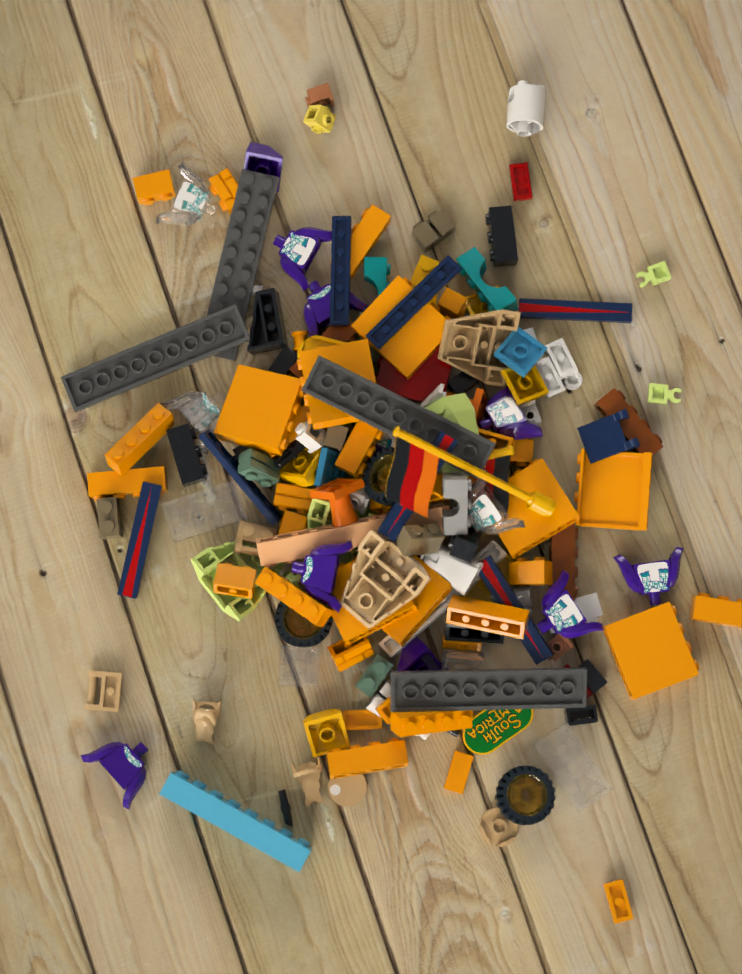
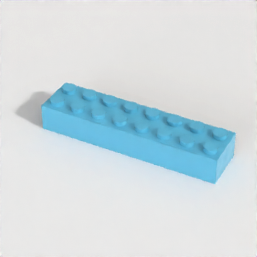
M181 770L170 773L159 793L161 796L300 872L312 850V847L309 846V841L301 837L299 840L292 837L293 833L285 828L280 830L274 827L275 822L267 818L264 820L258 818L257 812L249 808L247 810L240 808L241 804L233 799L229 801L224 799V794L215 789L212 791L206 789L207 785L199 780L192 781L188 779L190 775Z

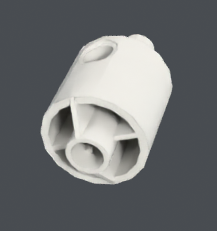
M521 80L518 81L517 85L509 89L506 118L507 129L522 137L531 136L542 131L546 100V87L544 85H532L528 81Z

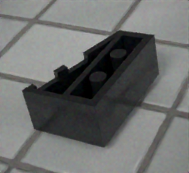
M275 288L257 291L255 293L252 313V327H250L251 340L247 347V351L252 355L282 349L284 346L288 347L279 292Z

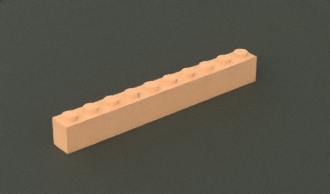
M443 501L429 504L428 518L413 512L405 526L437 523L443 532L442 510L450 509L448 502ZM387 513L359 518L355 523L341 527H334L332 524L256 539L261 566L270 568L281 562L290 564L296 561V559L304 558L305 560V556L310 555L312 549L317 546L344 543L352 540L353 548L349 551H352L355 547H359L370 529L378 532L377 529Z

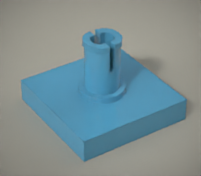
M518 327L517 331L510 333L494 352L493 356L525 378L547 351V347Z
M321 448L318 467L315 470V486L319 487L337 478H346V472L338 469L335 465L340 453L329 448Z

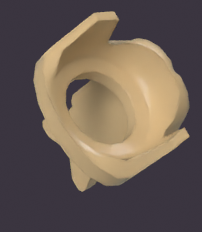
M193 698L192 713L194 715L193 721L196 725L195 732L197 733L195 742L204 741L214 744L215 740L212 734L214 733L217 717L222 711V701H219V703L196 702ZM203 707H211L213 709H204Z
M317 757L318 765L314 762L303 763L299 765L297 770L294 763H291L293 778H298L299 783L302 784V791L305 792L306 807L310 806L313 801L324 803L320 793L321 785L319 779L321 778L320 772L322 767L319 757Z

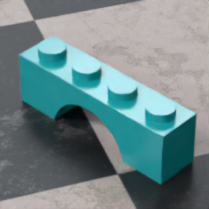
M476 247L456 258L457 264L462 268L459 275L461 277L465 276L468 286L471 290L475 289L480 302L486 303L488 312L501 309L516 311L518 309L517 299L506 286L491 287L483 282L482 277L487 270L486 261Z
M364 257V281L372 284L379 296L390 284V282H386L387 275H390L391 264H387V258Z

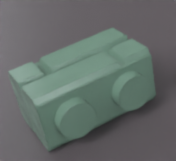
M252 448L239 454L238 473L245 476L247 480L255 481L264 488H268L279 481L280 468L276 466L273 459Z
M377 654L355 687L369 697H372L394 665Z

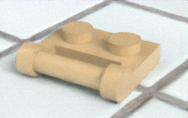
M240 520L233 553H244L259 557L257 548L244 546L242 542L256 545V539L275 536L278 529Z
M88 670L89 685L87 704H85L84 710L119 712L123 673ZM97 677H102L100 703L96 705Z

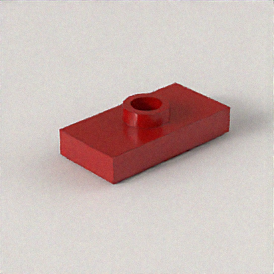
M528 162L509 164L513 201L532 200Z

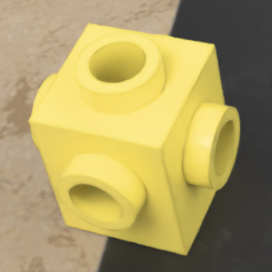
M309 105L303 122L311 127L314 133H329L334 126L336 115L327 106Z

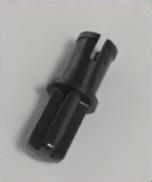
M297 440L290 447L288 446L282 456L279 455L274 460V463L281 469L293 458L297 459V455L306 447Z

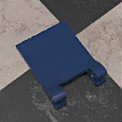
M626 409L577 428L591 464L640 446L637 437L626 441L619 421L629 418Z

